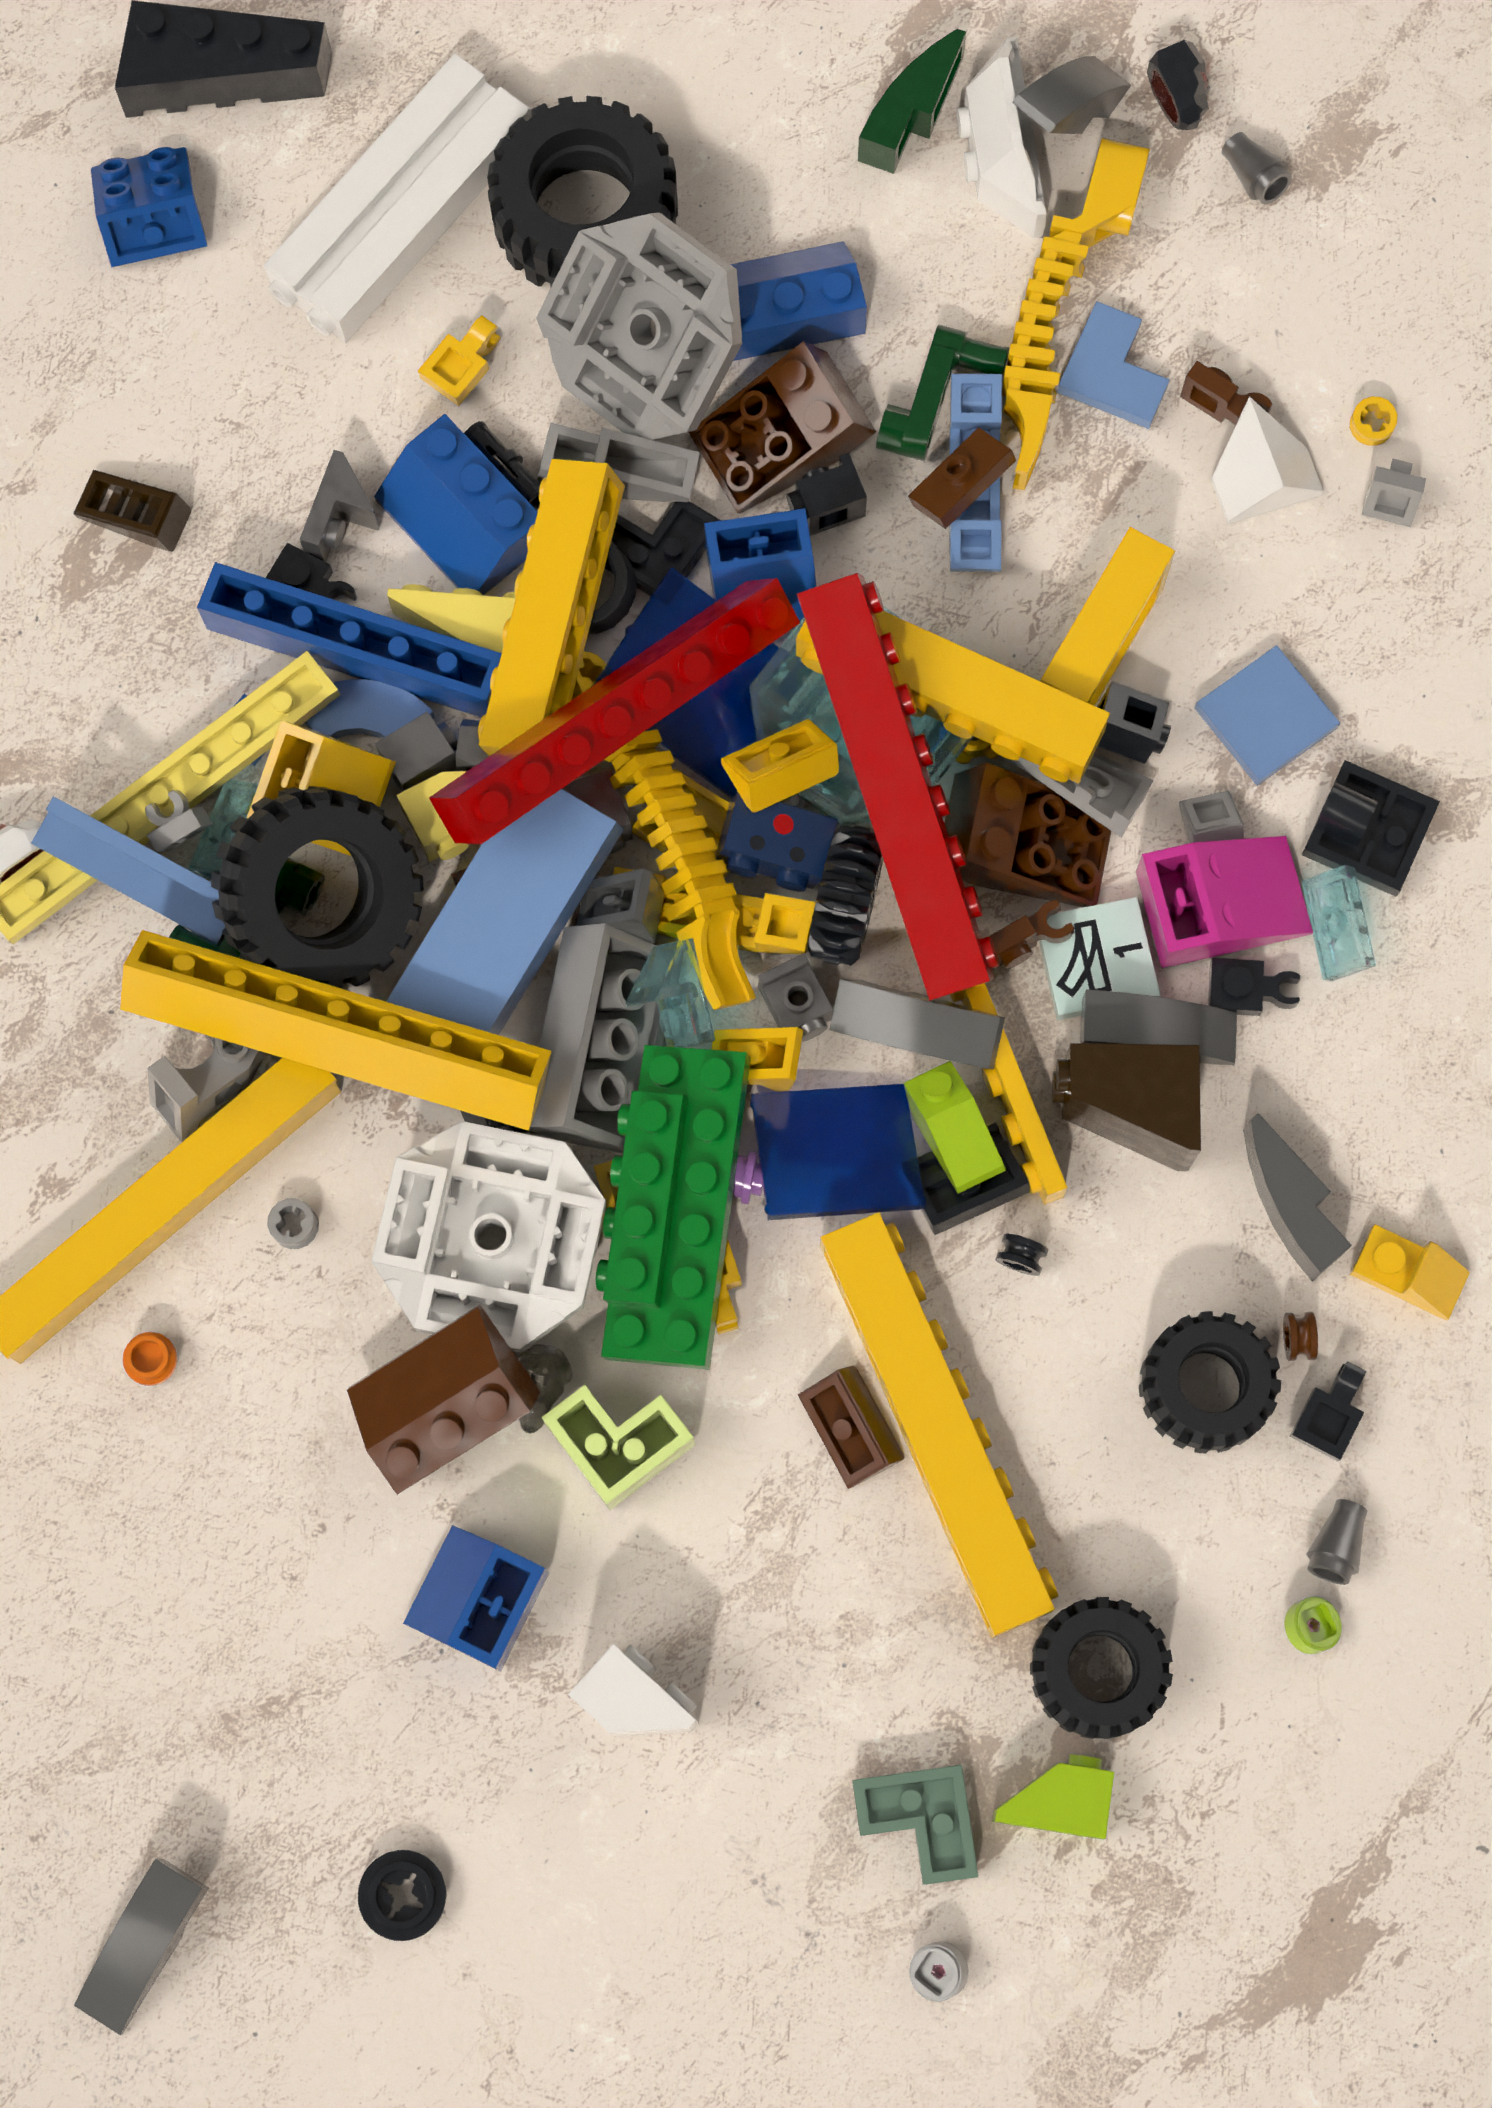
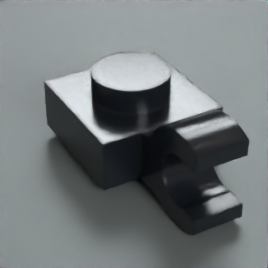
M1347 1361L1339 1369L1329 1394L1317 1387L1313 1388L1290 1437L1336 1461H1340L1364 1414L1363 1411L1350 1404L1367 1371Z

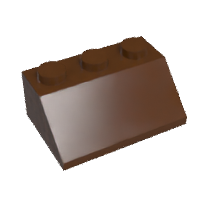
M480 1304L347 1389L365 1449L397 1495L531 1412L540 1394L539 1389Z

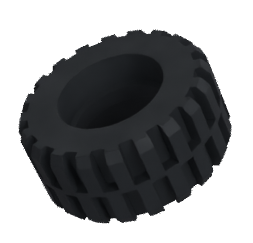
M588 95L586 96V102H573V97L569 96L558 98L559 105L548 108L546 103H543L531 109L532 118L528 121L523 117L518 118L509 127L510 139L506 137L501 138L494 150L495 160L489 164L487 180L489 190L487 192L495 236L499 247L505 249L506 258L513 268L519 271L525 269L526 279L538 287L542 286L544 282L550 283V287H552L580 230L649 213H661L676 224V217L678 216L676 169L674 159L669 156L668 144L661 133H653L652 122L639 113L631 117L629 106L623 103L613 101L612 105L608 106L602 104V97ZM581 170L598 171L608 174L620 181L630 192L626 202L618 211L604 220L591 224L562 222L547 214L537 204L543 191L553 181L565 174Z
M309 786L306 790L295 787L281 790L276 799L272 800L264 797L254 803L252 809L255 813L248 819L239 816L230 827L236 833L230 844L221 841L216 853L217 857L223 859L221 871H212L211 887L218 890L219 900L212 902L215 918L224 922L225 928L222 930V934L230 946L238 949L240 952L239 957L243 960L341 989L345 983L358 987L369 982V971L375 968L384 972L395 962L389 955L395 946L406 949L413 937L405 932L409 920L419 922L422 906L413 903L414 892L424 891L423 875L413 872L412 865L417 864L419 861L418 855L413 845L404 843L403 838L406 832L396 820L387 818L384 815L385 810L372 802L342 791L317 786ZM315 840H329L347 849L355 862L358 872L356 901L348 916L335 929L317 937L300 936L290 931L279 918L275 903L277 878L284 863L300 847Z

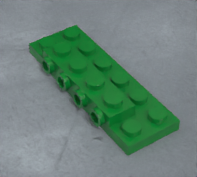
M644 1045L638 1091H632L630 1104H622L618 1113V1132L620 1135L625 1136L623 1156H614L610 1170L611 1184L613 1187H618L616 1207H608L603 1219V1234L605 1239H611L608 1260L601 1259L596 1270V1288L598 1291L604 1292L603 1300L608 1303L601 1357L605 1360L710 1370L751 1057L747 1052Z

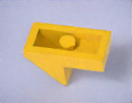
M798 1027L714 1030L711 1050L747 1052L751 1057L747 1085H762L780 1094H787L796 1081L803 1029Z
M1376 1224L1371 1227L1350 1275L1446 1321L1449 1320L1470 1274L1465 1267L1437 1243L1430 1241L1422 1247Z

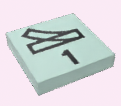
M1137 897L1058 912L1048 918L1047 924L1054 929H1060L1068 923H1072L1074 926V934L1063 943L1055 944L1046 940H1039L1057 1020L1081 1016L1082 999L1086 989L1160 997Z

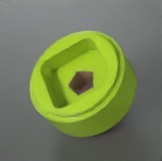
M1313 1596L1298 1601L1288 1609L1285 1615L1284 1626L1287 1637L1292 1645L1303 1653H1321L1334 1647L1340 1639L1342 1632L1340 1616L1335 1607L1321 1597Z

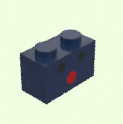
M737 792L729 802L715 858L716 860L723 859L724 863L727 864V870L736 875L755 877L758 873L775 878L776 884L784 889L804 892L806 888L813 889L821 881L838 819L781 802L753 813Z

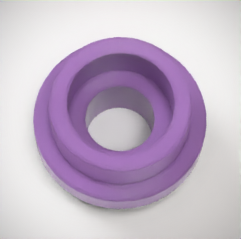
M750 1151L748 1156L738 1155L733 1197L741 1198L742 1204L749 1205L751 1194L758 1196L762 1194L766 1165L757 1163V1152Z

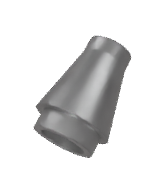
M1243 132L1234 134L1224 144L1222 155L1229 161L1250 199L1259 200L1262 204H1269L1278 199L1289 187L1292 176L1287 171V162L1249 139Z
M1346 1499L1336 1500L1332 1513L1306 1553L1310 1559L1307 1569L1311 1574L1334 1584L1346 1585L1349 1584L1352 1575L1359 1573L1363 1527L1367 1514L1365 1507Z

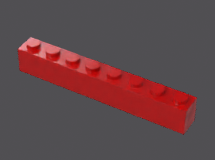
M855 573L797 593L929 1001L989 982L994 979L992 968L999 966V960L991 937L981 938L975 918L983 916L981 904L974 886L965 888L959 867L967 865L963 848L957 835L948 836L942 818L950 815L948 802L941 784L932 787L926 766L934 764L932 753L924 733L916 736L912 726L910 715L917 713L916 704L908 683L901 685L898 683L893 665L901 662L900 655L892 633H882L876 614L884 612V607L876 583L874 581L866 583L863 575Z
M778 578L744 582L430 796L429 799L454 843L483 844L799 625L800 621Z

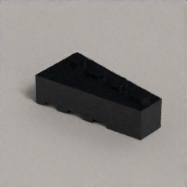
M132 0L115 83V90L125 117L143 116V111L166 109L167 113L187 111V106L215 103L216 108L235 106L236 101L260 98L262 103L324 97L332 57L325 22Z

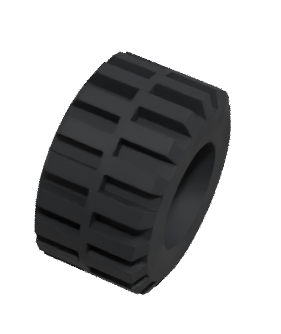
M1213 1311L1200 1312L1197 1317L1191 1318L1190 1315L1179 1319L1176 1324L1171 1327L1169 1326L1161 1333L1147 1352L1148 1355L1142 1363L1140 1370L1142 1382L1138 1386L1139 1397H1144L1146 1404L1143 1407L1147 1419L1150 1417L1154 1419L1157 1423L1154 1429L1162 1437L1165 1434L1169 1435L1174 1439L1173 1445L1184 1449L1186 1446L1195 1448V1453L1204 1454L1209 1450H1217V1453L1230 1450L1233 1446L1241 1445L1266 1424V1420L1273 1414L1277 1406L1275 1398L1281 1392V1380L1276 1377V1372L1280 1369L1278 1358H1271L1268 1349L1272 1345L1264 1336L1260 1340L1253 1333L1256 1327L1248 1321L1243 1325L1235 1322L1236 1315L1224 1312L1221 1317L1213 1316ZM1200 1353L1213 1354L1225 1360L1233 1368L1239 1382V1396L1231 1408L1224 1412L1211 1413L1196 1408L1186 1399L1179 1384V1371L1184 1361L1190 1356Z
M1096 1597L1091 1600L1083 1599L1061 1610L1043 1627L1032 1649L1033 1658L1030 1663V1675L1033 1676L1034 1682L1032 1689L1035 1697H1039L1044 1706L1042 1710L1049 1718H1054L1060 1724L1059 1727L1089 1739L1115 1738L1133 1732L1135 1729L1145 1725L1153 1718V1714L1162 1708L1167 1699L1165 1696L1166 1690L1172 1684L1173 1674L1169 1673V1663L1173 1662L1171 1649L1166 1650L1163 1639L1166 1637L1161 1628L1156 1629L1150 1622L1152 1617L1144 1610L1139 1612L1131 1607L1132 1603L1122 1599L1119 1601L1109 1600V1597ZM1097 1635L1110 1637L1120 1643L1128 1653L1132 1664V1679L1128 1688L1116 1699L1105 1702L1094 1701L1084 1697L1073 1685L1068 1670L1069 1658L1076 1645L1088 1637Z

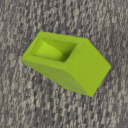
M951 1061L903 1083L913 1120L957 1193L963 1192L1005 1171L1003 1161L974 1097Z
M1069 1754L1068 1764H1054L993 1810L992 1822L1088 1838L1106 1839L1114 1772L1101 1770L1102 1759Z

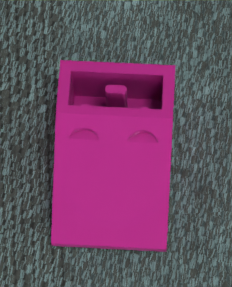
M1286 836L1193 842L1144 853L1140 858L1136 869V876L1162 969L1313 934Z

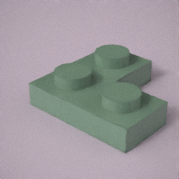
M962 1765L852 1780L860 1836L907 1829L915 1830L922 1885L978 1877Z

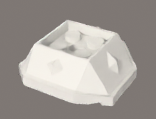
M461 1121L419 1147H414L395 1158L371 1262L416 1331L433 1334L480 1304L511 1350L521 1353L584 1308L606 1209V1200L566 1142ZM497 1226L506 1231V1239L501 1247L495 1250H485L478 1245V1238L486 1228Z

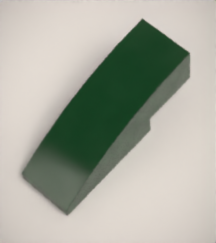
M956 29L935 42L913 60L892 82L872 110L859 136L858 162L894 174L911 133L930 139L963 60L966 31Z

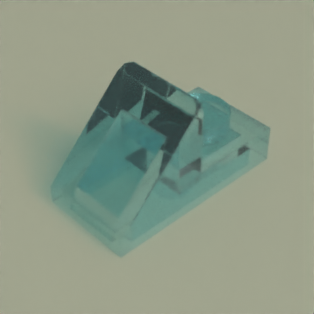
M693 938L653 946L626 1000V1006L657 1001L660 1013V1026L664 1033L667 1047L683 1048L715 1041Z

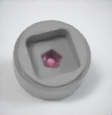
M933 1942L922 1947L914 1954L909 1968L910 1979L913 1987L922 1997L930 2001H945L960 1993L965 1987L968 1979V1964L963 1953L956 1946L948 1942Z

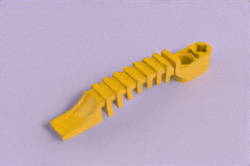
M1102 138L1082 215L1074 219L1054 215L1049 237L1044 236L1040 258H1036L1032 279L1029 278L1025 300H1022L1019 320L1018 322L1016 321L1002 387V396L1006 397L1004 413L1015 424L1022 446L1015 471L1016 476L1013 489L1025 490L1030 481L1045 438L1051 404L1056 402L1057 391L1055 387L1059 385L1061 373L1052 372L1049 366L1054 362L1055 350L1051 349L1048 342L1052 340L1054 326L1051 320L1059 315L1060 304L1058 299L1062 296L1069 297L1071 285L1068 280L1072 276L1083 277L1085 266L1082 260L1087 257L1090 247L1115 233L1124 236L1129 235L1150 148Z
M583 652L572 700L611 674L605 661L592 652ZM658 729L644 731L604 759L612 762L616 771L609 779L614 790L637 784L624 795L628 807L646 803L647 807L637 814V818L641 827L656 823L658 826L655 831L647 836L651 848L664 844L668 847L665 853L655 859L660 871L676 867L678 873L661 883L664 893L669 895L686 890L688 895L664 910L668 921L693 915L697 917L696 920L677 931L676 934L689 965L712 1008L718 1010L749 1003L756 999V995L741 964L737 950L736 929L740 911L735 907L732 898L737 895L733 882L726 884L723 876L727 872L723 859L716 860L713 852L718 849L714 838H707L703 831L707 827L703 815L696 816L693 807L697 805L693 794H685L682 788L686 784L682 773L674 772L671 767L675 762L671 751H658L654 749L663 741Z

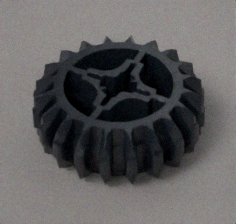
M841 825L832 837L820 881L808 939L810 955L823 959V962L852 966L860 958L884 861L875 832L871 831L870 828L857 825L854 827Z

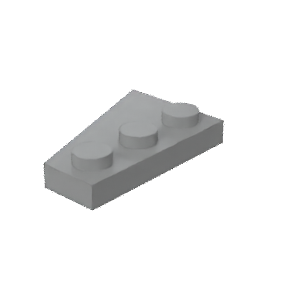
M1094 752L1079 784L1069 779L1067 782L1053 780L1045 776L1039 770L1038 765L1021 757L1016 761L1008 759L1121 838L1146 798L1154 781Z

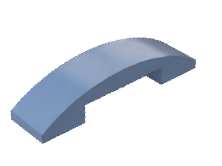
M951 374L949 455L978 427L1000 441L1002 374ZM1000 477L949 525L950 572H1001Z

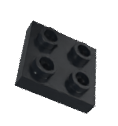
M1344 760L1302 852V856L1397 897L1440 801Z

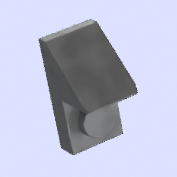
M333 450L299 539L303 551L324 562L327 561L331 549L337 550L345 532V521L379 530L375 512L344 453Z

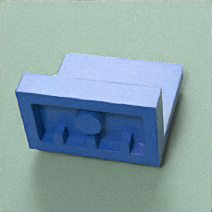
M161 147L151 151L148 155L130 159L111 158L91 168L95 215L111 268L207 247L206 234L194 195L189 157L185 147L176 149Z

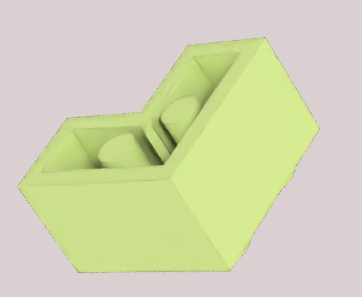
M583 1385L541 1417L546 1427L609 1510L613 1509L695 1446L694 1437L662 1395H659L617 1427L587 1386Z

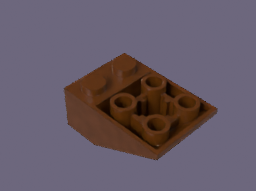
M803 341L701 421L697 430L689 431L688 433L734 509L740 514L795 485L796 481L801 480L807 472L818 467H829L838 462L839 456L850 453L877 431L828 352Z
M987 762L954 775L948 804L950 815L946 816L944 824L948 836L957 835L963 848L967 864L959 867L963 881L979 887L1049 901L1058 900L1059 903L1079 907L1097 905L1111 830L1046 785Z

